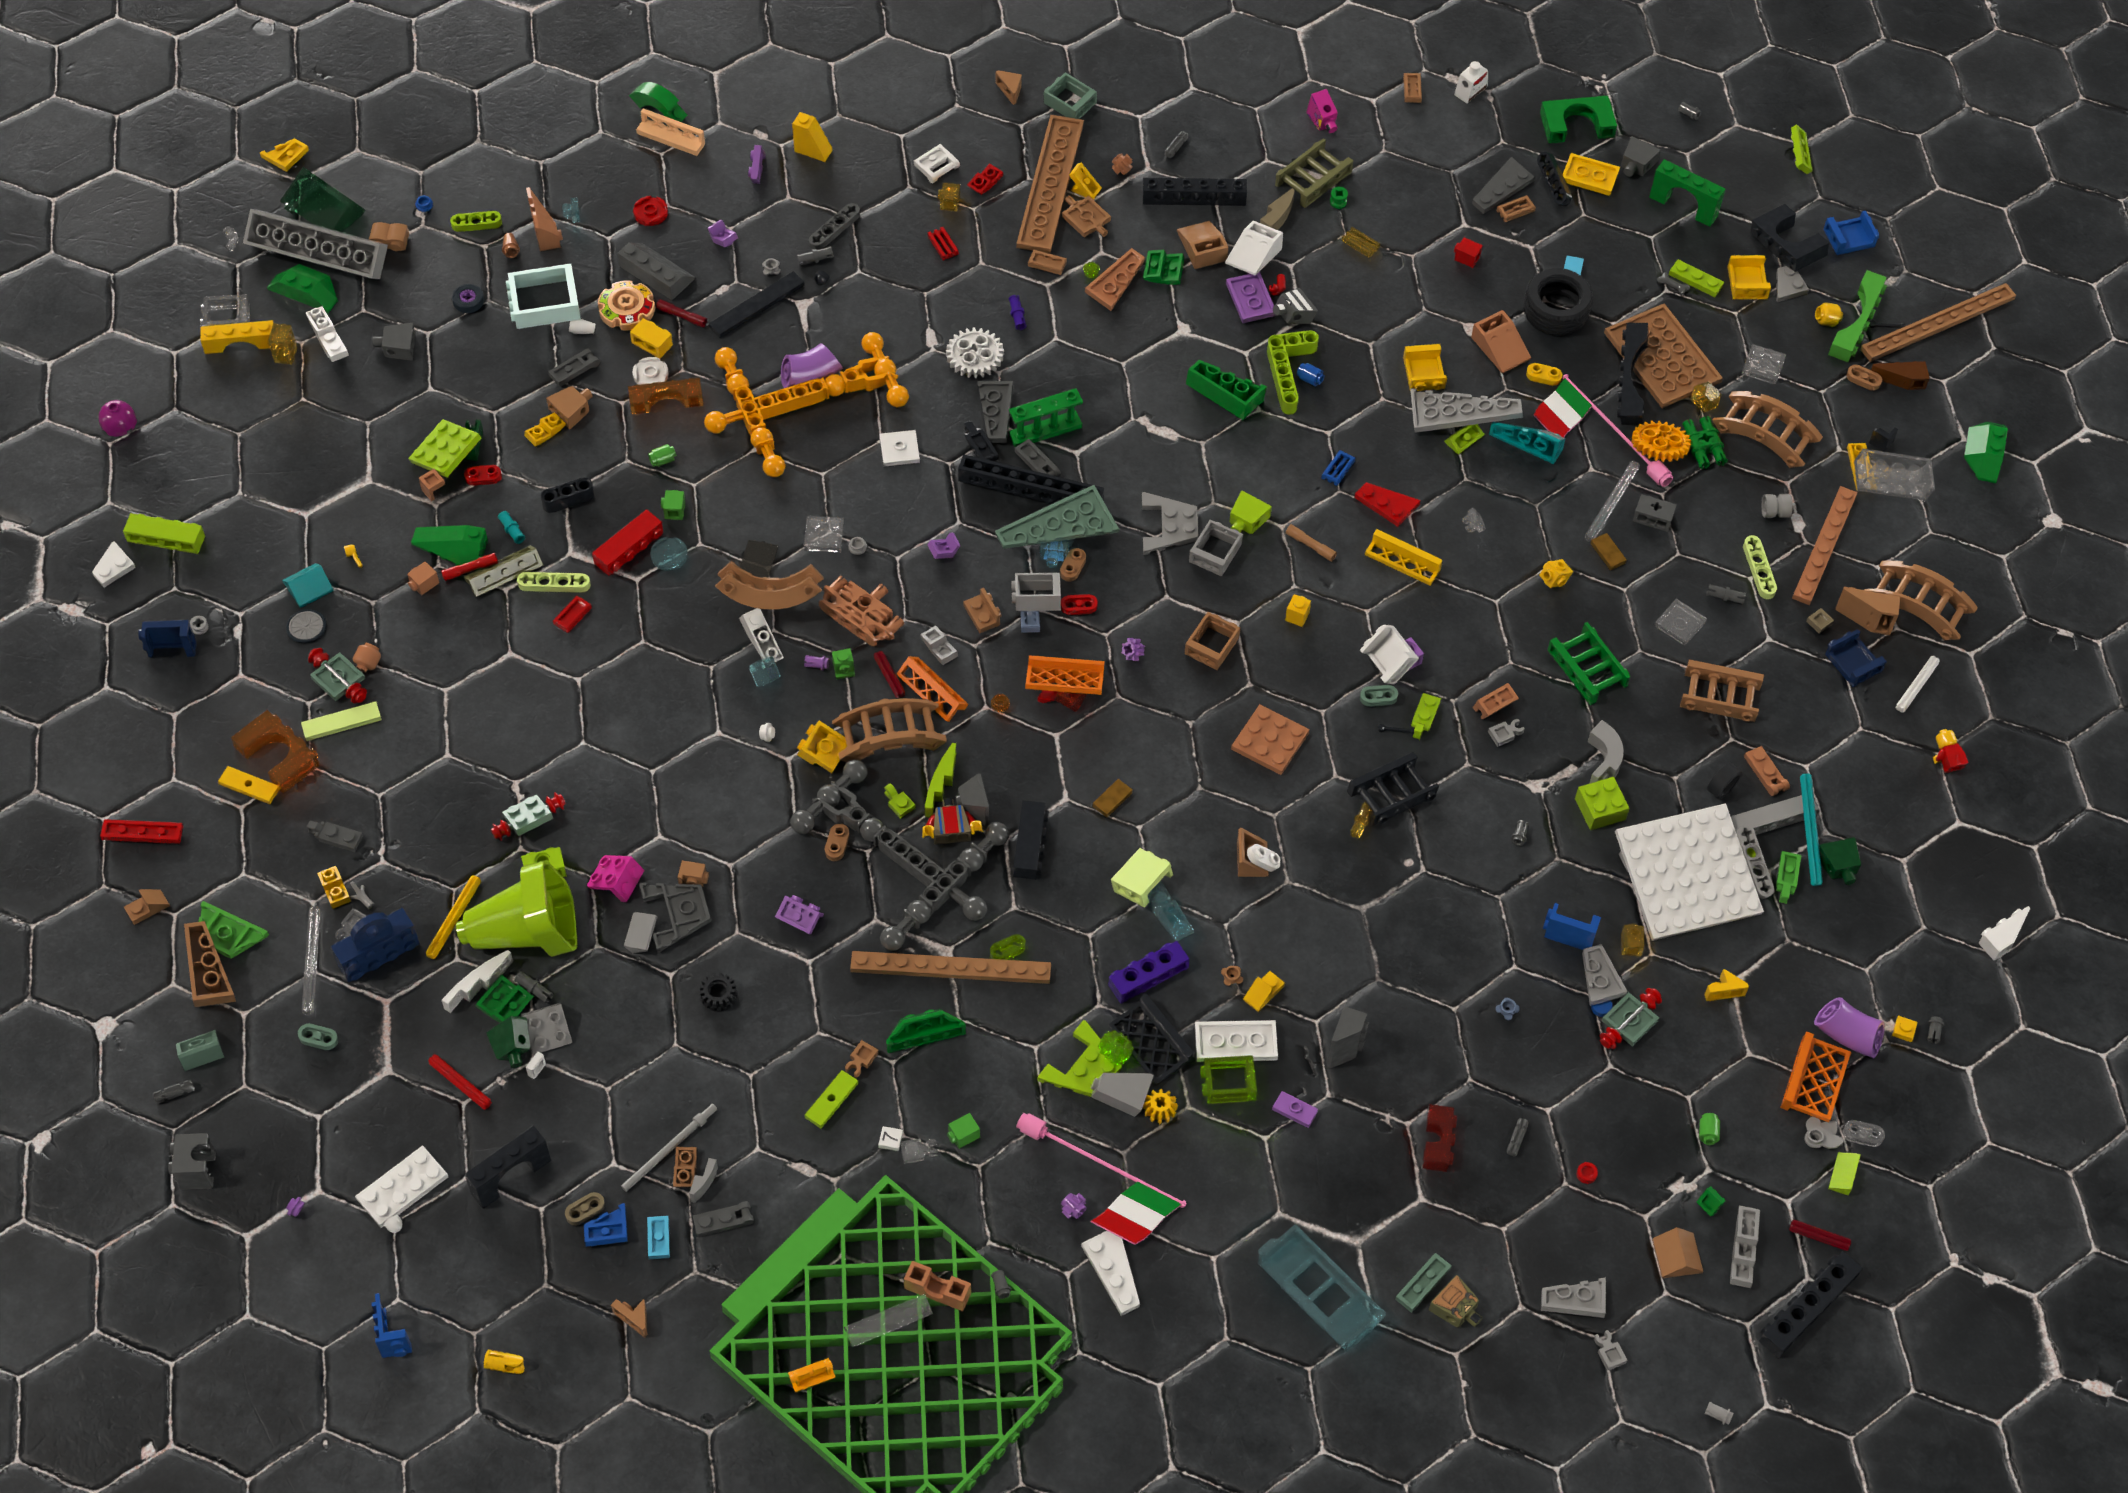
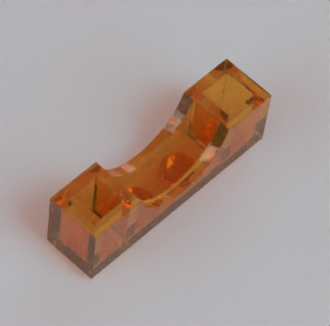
M700 378L628 386L631 414L650 412L656 402L668 398L680 401L685 408L703 406Z

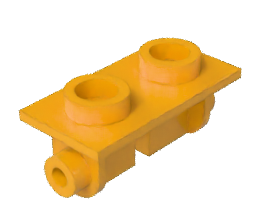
M829 1358L788 1372L795 1392L836 1378Z

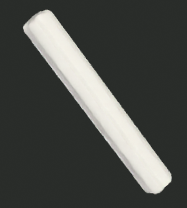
M1935 656L1929 658L1897 703V710L1902 713L1906 711L1938 666L1939 658Z

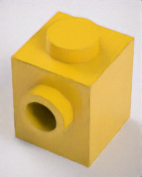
M1294 594L1287 607L1285 621L1303 627L1310 613L1311 600Z

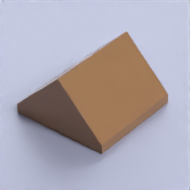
M1243 828L1238 829L1237 837L1238 877L1268 876V871L1249 860L1247 849L1254 844L1267 848V841Z
M1676 1227L1652 1239L1662 1278L1703 1273L1694 1233Z

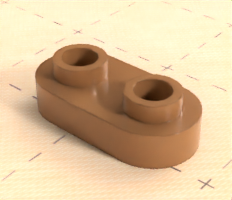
M1852 365L1848 368L1846 376L1849 381L1868 390L1880 388L1882 377L1878 373L1860 365Z
M1074 548L1068 552L1060 568V576L1063 580L1071 582L1078 578L1086 562V553L1082 549Z
M836 824L830 829L825 845V855L831 861H839L845 854L849 840V829L847 826Z

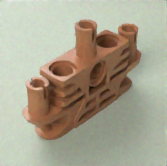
M839 576L830 586H824L823 600L819 601L822 611L871 646H876L879 640L894 639V633L904 625L902 618L895 616L893 619L892 609L879 601L888 593V589L883 584H879L870 594L854 582H847L843 576Z

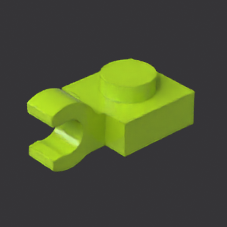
M891 783L884 787L886 790L884 794L890 799L888 806L900 819L915 809L914 802L904 791L898 794Z

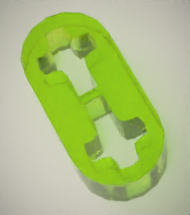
M1015 934L994 943L990 947L991 959L1008 960L1023 953L1026 946L1025 938ZM1013 942L1020 943V947L1013 945ZM996 950L1002 951V955L996 953Z

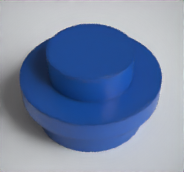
M423 195L417 198L415 205L417 210L427 212L432 209L433 201L428 196Z

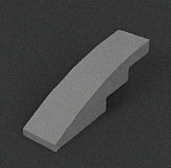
M1739 1205L1730 1284L1747 1288L1752 1286L1753 1267L1756 1259V1245L1759 1234V1209Z

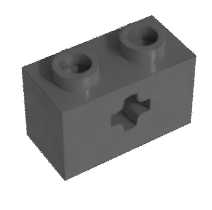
M1641 494L1633 522L1668 532L1676 504Z

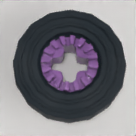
M463 284L457 287L452 294L454 307L462 313H473L479 310L484 303L483 291L474 284Z

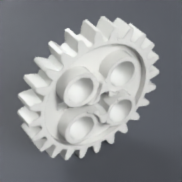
M973 327L971 332L966 328V333L959 331V336L954 334V339L949 340L946 350L947 362L950 363V368L955 367V372L961 371V376L967 373L968 378L971 374L977 378L978 374L984 377V373L991 375V370L996 372L997 366H1001L1004 355L1003 343H1000V338H995V333L989 335V330L984 333L982 328L976 331L975 327Z

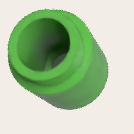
M668 444L655 448L648 453L653 467H660L675 461L674 457L677 456L674 447H670Z
M1705 1113L1700 1119L1699 1140L1706 1145H1714L1720 1140V1120L1718 1115L1714 1113Z

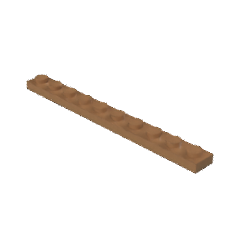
M2005 283L1863 344L1860 350L1872 362L2013 301L2016 294Z
M852 951L850 970L855 973L1050 984L1051 962Z

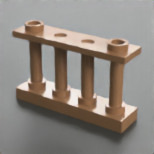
M1694 660L1688 661L1685 676L1691 677L1689 693L1683 694L1680 707L1755 722L1759 709L1752 707L1755 690L1760 691L1764 674ZM1698 679L1710 681L1707 698L1696 696ZM1717 682L1728 684L1726 702L1715 700ZM1736 686L1747 688L1745 706L1733 704Z

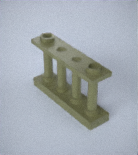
M1324 138L1314 143L1305 153L1276 173L1275 186L1279 187L1286 182L1301 194L1300 205L1304 208L1352 172L1353 160L1348 157L1344 161H1339L1325 150L1326 139ZM1321 155L1333 164L1335 168L1327 170L1314 159ZM1309 164L1324 176L1320 179H1315L1302 168ZM1297 173L1312 185L1309 188H1303L1290 177Z

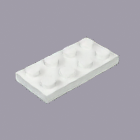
M1276 1020L1195 1022L1197 1062L1278 1060Z
M422 1145L355 1197L379 1227L382 1228L385 1226V1221L396 1214H401L446 1180L448 1174Z

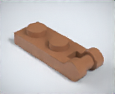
M1762 746L1745 753L1744 758L1771 796L1777 795L1781 790L1786 791L1790 789L1789 782L1783 778Z

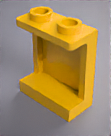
M1736 255L1730 257L1728 273L1733 299H1768L1771 285L1766 280L1764 268L1765 255Z
M1440 344L1405 346L1403 359L1409 388L1416 389L1417 391L1445 389L1447 376L1443 372Z

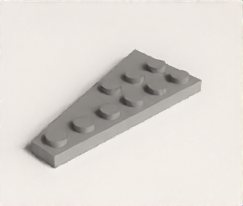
M1410 388L1415 433L1523 418L1521 399L1501 397L1498 399H1488V396L1477 398L1472 397L1471 394L1451 392L1437 394L1431 390L1417 392L1416 389Z

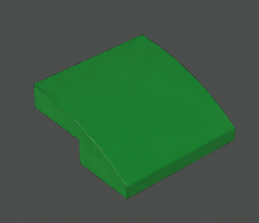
M1165 250L1148 251L1143 279L1160 284L1180 285L1185 259L1184 254H1166Z
M501 974L476 1003L475 1007L501 1023L510 1016H518L534 996L520 985H514Z

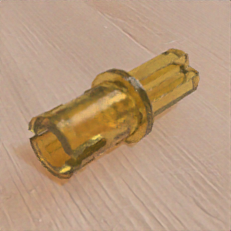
M1366 802L1362 803L1358 815L1354 817L1355 822L1351 829L1352 837H1361L1365 826L1369 824L1372 810L1371 808L1369 809Z

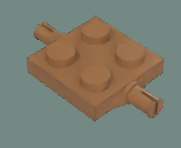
M1070 195L1065 198V202L1070 207L1062 212V217L1084 238L1095 231H1098L1103 237L1108 234L1103 225L1111 221V216L1090 196L1079 201H1075Z

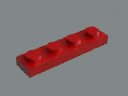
M104 819L100 837L102 840L180 844L183 824Z

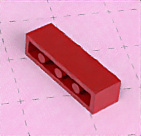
M646 509L592 552L594 564L608 576L617 572L627 561H631L637 553L646 549L653 540L658 539L662 535V521Z

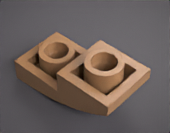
M676 1147L673 1187L692 1186L694 1176L696 1175L697 1147Z

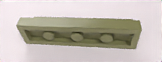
M530 545L498 560L497 564L478 569L464 576V579L470 584L474 596L477 597L517 578L523 572H530L543 566L537 549Z

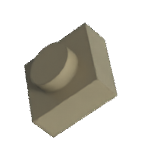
M1820 608L1809 616L1806 622L1820 634L1833 624L1834 619Z

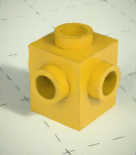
M1563 559L1546 562L1539 576L1550 588L1561 587L1566 584L1573 571Z

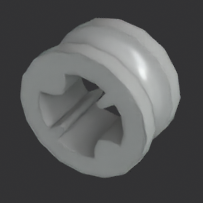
M195 616L190 620L194 634L201 635L207 632L209 626L205 617Z

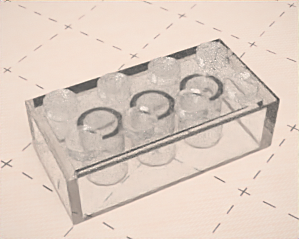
M1862 449L1854 460L1857 491L1926 501L1935 489L1930 458Z

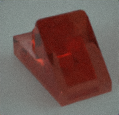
M1058 692L1055 700L1076 712L1087 694Z

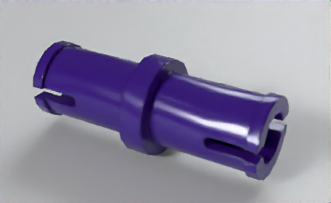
M1012 295L1009 297L1010 313L1014 318L1015 328L1023 330L1027 327L1024 319L1025 311L1021 307L1019 295Z

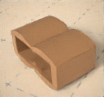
M373 223L369 240L387 244V249L393 251L406 250L409 237L408 226L400 223Z

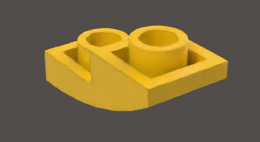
M554 412L541 418L540 424L526 430L524 436L536 447L556 435L565 427L566 423Z
M336 866L317 873L332 909L351 902Z

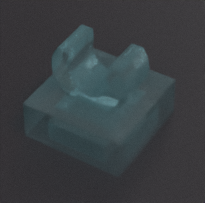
M578 197L571 198V205L562 204L563 216L565 218L572 216L573 223L580 222Z

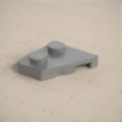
M1787 266L1777 269V302L1808 294L1809 288L1798 271L1794 272Z

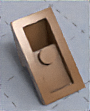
M140 889L141 898L124 906V909L135 925L164 910L170 904L161 890Z
M616 1299L611 1304L613 1314L645 1338L647 1336L645 1300L643 1299L633 1310L628 1303H621Z

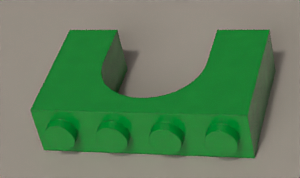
M1609 96L1542 101L1540 115L1548 143L1565 142L1567 127L1564 119L1572 115H1581L1590 119L1595 126L1598 139L1615 137L1617 123Z
M1664 159L1656 169L1649 198L1665 205L1675 187L1686 189L1694 195L1698 202L1695 220L1711 227L1718 217L1725 188Z

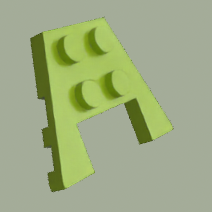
M1083 1020L1073 1032V1037L1088 1046L1067 1074H1063L1050 1064H1047L1038 1075L1037 1080L1042 1083L1054 1084L1055 1087L1072 1089L1073 1092L1091 1097L1093 1092L1091 1085L1094 1079L1099 1078L1103 1073H1119L1122 1065L1090 1025Z

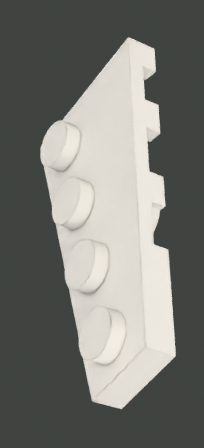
M1105 1231L1081 1243V1247L1120 1315L1122 1316L1140 1307L1122 1238L1109 1231Z

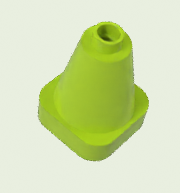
M547 860L523 866L520 871V882L465 911L463 920L456 923V931L460 942L463 945L469 943L475 950L542 947L549 956L553 957L577 949L575 909L570 887Z

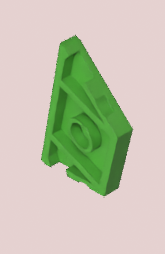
M205 901L201 903L202 911L199 922L205 921L216 951L230 959L254 946L269 935L268 931Z

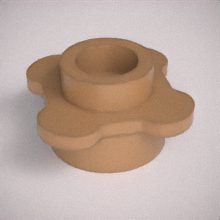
M1228 966L1221 970L1226 986L1243 982V977L1240 976V967Z

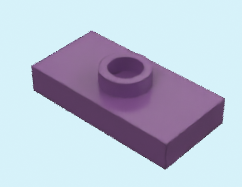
M1281 1091L1272 1107L1273 1111L1309 1128L1318 1112L1317 1108Z

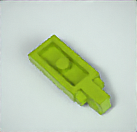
M1425 693L1422 694L1411 724L1412 727H1415L1413 738L1420 740L1423 730L1430 731L1441 698Z

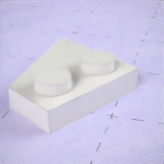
M114 541L92 573L105 588L136 567Z

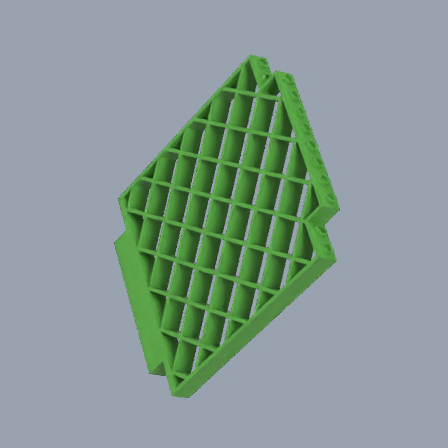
M885 1175L858 1203L838 1188L721 1304L723 1313L736 1325L710 1350V1356L713 1361L861 1493H876L873 1489L886 1488V1493H891V1488L916 1486L921 1487L915 1493H941L934 1487L935 1485L955 1484L958 1485L951 1493H964L965 1490L970 1491L974 1487L976 1479L980 1474L985 1475L991 1467L990 1464L995 1458L998 1460L1003 1456L1006 1451L1005 1448L1009 1443L1014 1444L1020 1436L1019 1433L1023 1428L1027 1429L1032 1425L1037 1413H1043L1049 1405L1048 1402L1052 1397L1056 1398L1063 1390V1378L1050 1367L1057 1361V1355L1062 1350L1066 1351L1071 1346L1072 1332L1006 1276L1007 1284L1011 1287V1295L1005 1299H999L995 1295V1285L991 1274L998 1269ZM875 1205L877 1206V1228L851 1230ZM906 1205L914 1212V1227L882 1228L881 1206ZM918 1216L929 1226H918ZM943 1237L952 1244V1259L920 1261L919 1238ZM915 1239L914 1262L932 1268V1272L953 1271V1276L957 1278V1271H984L990 1276L991 1292L971 1293L966 1305L991 1304L992 1327L960 1328L959 1310L954 1308L955 1329L922 1330V1307L948 1305L919 1294L915 1296L884 1297L883 1274L907 1273L912 1261L883 1262L882 1240ZM878 1240L879 1263L846 1264V1242ZM841 1241L842 1264L815 1266ZM956 1249L967 1258L956 1259ZM879 1275L880 1297L847 1299V1276ZM842 1276V1299L810 1301V1278ZM805 1277V1301L779 1302ZM1020 1302L1029 1310V1325L997 1326L996 1303ZM917 1307V1331L885 1332V1309ZM880 1309L881 1332L848 1334V1311ZM843 1311V1334L811 1336L812 1312ZM768 1313L769 1338L742 1339ZM806 1313V1336L774 1338L773 1314ZM1034 1315L1045 1324L1034 1325ZM1059 1335L1062 1337L1041 1360H1036L1035 1336ZM1030 1337L1031 1360L999 1362L997 1338ZM993 1338L994 1362L961 1364L960 1340ZM956 1340L957 1364L924 1366L923 1342ZM919 1342V1366L886 1368V1344ZM881 1344L882 1368L849 1369V1346ZM844 1346V1370H833L836 1378L825 1382L845 1381V1406L813 1407L812 1387L807 1388V1408L782 1409L775 1403V1385L792 1383L788 1373H774V1349L806 1348V1362L808 1366L812 1364L811 1348ZM730 1350H731V1363H730L726 1358H724V1356H725ZM769 1350V1374H742L737 1369V1351ZM1032 1372L1033 1396L1000 1397L999 1373ZM1037 1372H1040L1053 1383L1041 1397L1038 1396ZM995 1374L996 1398L963 1400L962 1375ZM958 1376L959 1400L925 1402L924 1377ZM920 1378L921 1402L888 1403L887 1379ZM882 1379L883 1404L850 1405L849 1381ZM769 1385V1397L757 1386ZM1029 1408L1014 1426L1003 1435L1001 1409ZM997 1409L998 1434L964 1436L963 1411ZM959 1411L960 1436L927 1438L926 1413ZM921 1413L922 1438L889 1440L888 1415ZM884 1416V1440L851 1442L850 1417ZM846 1417V1442L820 1443L813 1437V1419ZM808 1419V1431L795 1420ZM994 1446L967 1474L965 1447ZM961 1448L962 1473L928 1475L927 1449ZM923 1449L924 1475L890 1476L889 1451ZM885 1451V1477L859 1478L852 1471L851 1453ZM847 1453V1466L833 1454Z

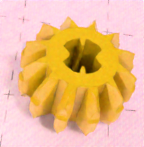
M1159 1089V1093H1156L1152 1090L1151 1095L1146 1096L1143 1108L1145 1109V1116H1151V1122L1157 1119L1158 1123L1161 1124L1164 1119L1168 1123L1170 1117L1174 1118L1176 1116L1175 1111L1178 1109V1104L1175 1103L1176 1097L1170 1096V1091L1163 1093V1090Z

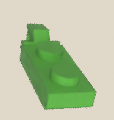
M1781 852L1776 881V891H1780V903L1787 904L1790 894L1794 895L1797 888L1801 855Z

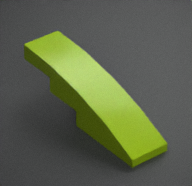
M956 743L951 744L934 772L927 793L925 817L930 818L933 815L935 801H943L944 786H952Z

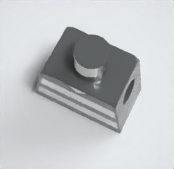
M1300 288L1282 293L1276 305L1273 306V313L1276 316L1281 315L1288 324H1310L1318 311Z

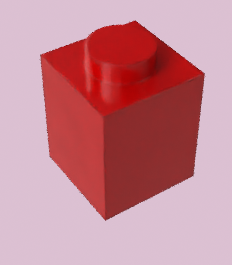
M1464 237L1454 248V260L1474 268L1481 257L1483 245Z

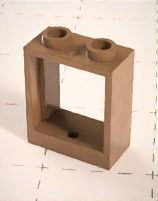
M1207 612L1186 642L1185 655L1218 670L1238 641L1240 627L1235 623L1222 619L1216 614ZM1208 627L1230 638L1220 654L1198 643Z

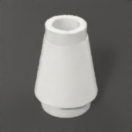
M583 319L570 321L569 332H573V334H594L596 324Z

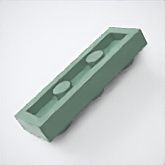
M1435 1253L1399 1292L1395 1300L1412 1313L1450 1271L1452 1265Z

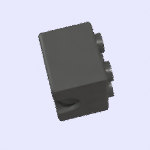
M207 1133L176 1134L174 1142H171L170 1145L173 1161H170L168 1165L169 1174H173L174 1183H177L181 1190L212 1189L214 1177H210V1173H207L206 1162L215 1161L216 1150Z

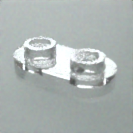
M1856 1120L1848 1121L1842 1130L1846 1140L1872 1147L1881 1145L1885 1138V1132L1880 1126ZM1872 1132L1877 1133L1878 1136H1874Z

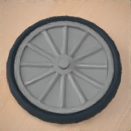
M311 609L296 612L289 618L286 625L288 636L299 643L316 641L326 630L324 616Z

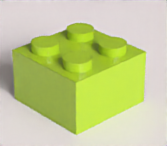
M1614 777L1578 787L1575 800L1590 830L1626 820L1629 806Z

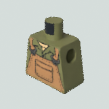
M1458 1275L1432 1300L1429 1307L1430 1312L1455 1327H1460L1465 1320L1476 1327L1483 1318L1474 1311L1479 1303L1478 1298Z

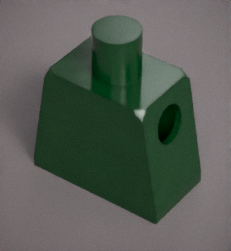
M1855 837L1821 844L1819 846L1820 861L1830 878H1843L1845 885L1855 883L1856 878L1854 875L1858 873L1861 867Z
M510 1016L486 1033L496 1058L509 1061L511 1068H518L523 1065L521 1055L530 1050L528 1024L526 1017Z

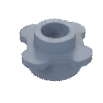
M1504 998L1501 1004L1496 1006V1012L1501 1013L1506 1020H1511L1513 1015L1520 1010V1007L1510 998Z

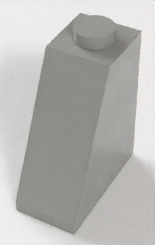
M1103 1073L1099 1078L1094 1079L1091 1085L1093 1090L1091 1097L1135 1117L1142 1110L1154 1075L1150 1073Z

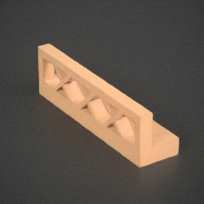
M644 108L642 109V122L636 129L637 134L698 156L705 145L703 130Z

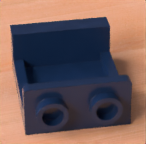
M189 620L142 622V629H139L138 636L139 640L143 642V650L147 652L148 657H153V652L156 648H184L187 657H195L196 638Z
M1859 629L1847 632L1838 640H1832L1828 644L1825 653L1826 657L1852 687L1881 673L1887 662L1883 656L1876 659L1859 639L1861 633Z

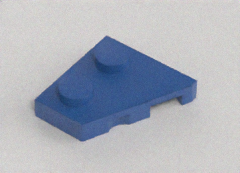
M625 1203L618 1205L619 1209L610 1214L606 1212L600 1215L599 1218L584 1224L586 1247L628 1242Z

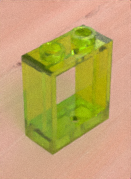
M1253 1055L1204 1058V1065L1200 1066L1201 1078H1205V1084H1202V1094L1207 1097V1104L1256 1101L1257 1087ZM1244 1067L1246 1088L1213 1090L1211 1069Z

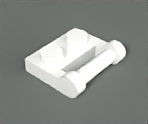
M941 144L914 160V166L932 184L945 173L960 167L959 161ZM946 161L949 162L947 165L937 170L936 172H932V170L939 167Z

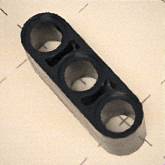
M586 477L546 489L541 493L543 509L548 513L557 512L590 501L594 497L592 481Z

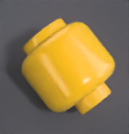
M1822 303L1815 311V318L1820 325L1835 327L1842 321L1843 312H1841V308L1837 304Z

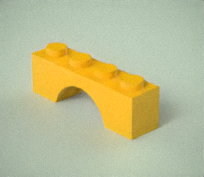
M269 320L201 327V344L204 353H222L226 346L235 342L251 343L258 349L277 348V332L274 322Z

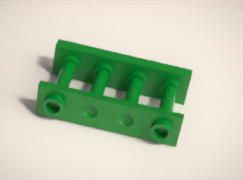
M1077 388L1010 408L1009 413L1015 425L1017 424L1016 429L1009 431V437L1014 447L1028 439L1035 443L1082 428V422L1075 410V406L1083 404ZM1067 409V413L1058 415V411ZM1051 414L1050 418L1041 421L1042 416ZM1034 419V423L1024 426V422Z
M1588 622L1584 623L1581 635L1565 643L1560 642L1557 637L1550 640L1548 652L1589 705L1597 702L1599 691L1617 682H1620L1624 688L1628 686L1630 680L1628 670L1622 667L1600 639L1596 629L1591 627ZM1586 640L1592 646L1591 649L1575 657L1571 656L1567 651ZM1596 654L1603 661L1585 671L1581 670L1578 666V663ZM1606 668H1609L1614 675L1596 685L1592 684L1588 677Z

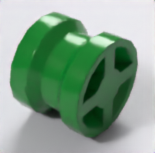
M1343 187L1333 188L1331 190L1330 205L1336 209L1344 208L1347 204L1348 191Z

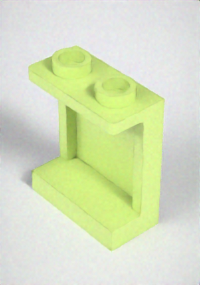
M1139 848L1114 875L1111 882L1114 892L1145 908L1149 903L1148 894L1164 876L1171 878L1173 872L1169 861L1160 859L1152 852Z

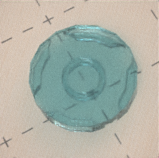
M669 537L661 538L651 548V560L661 570H676L686 562L688 557L686 545L675 537L673 539Z

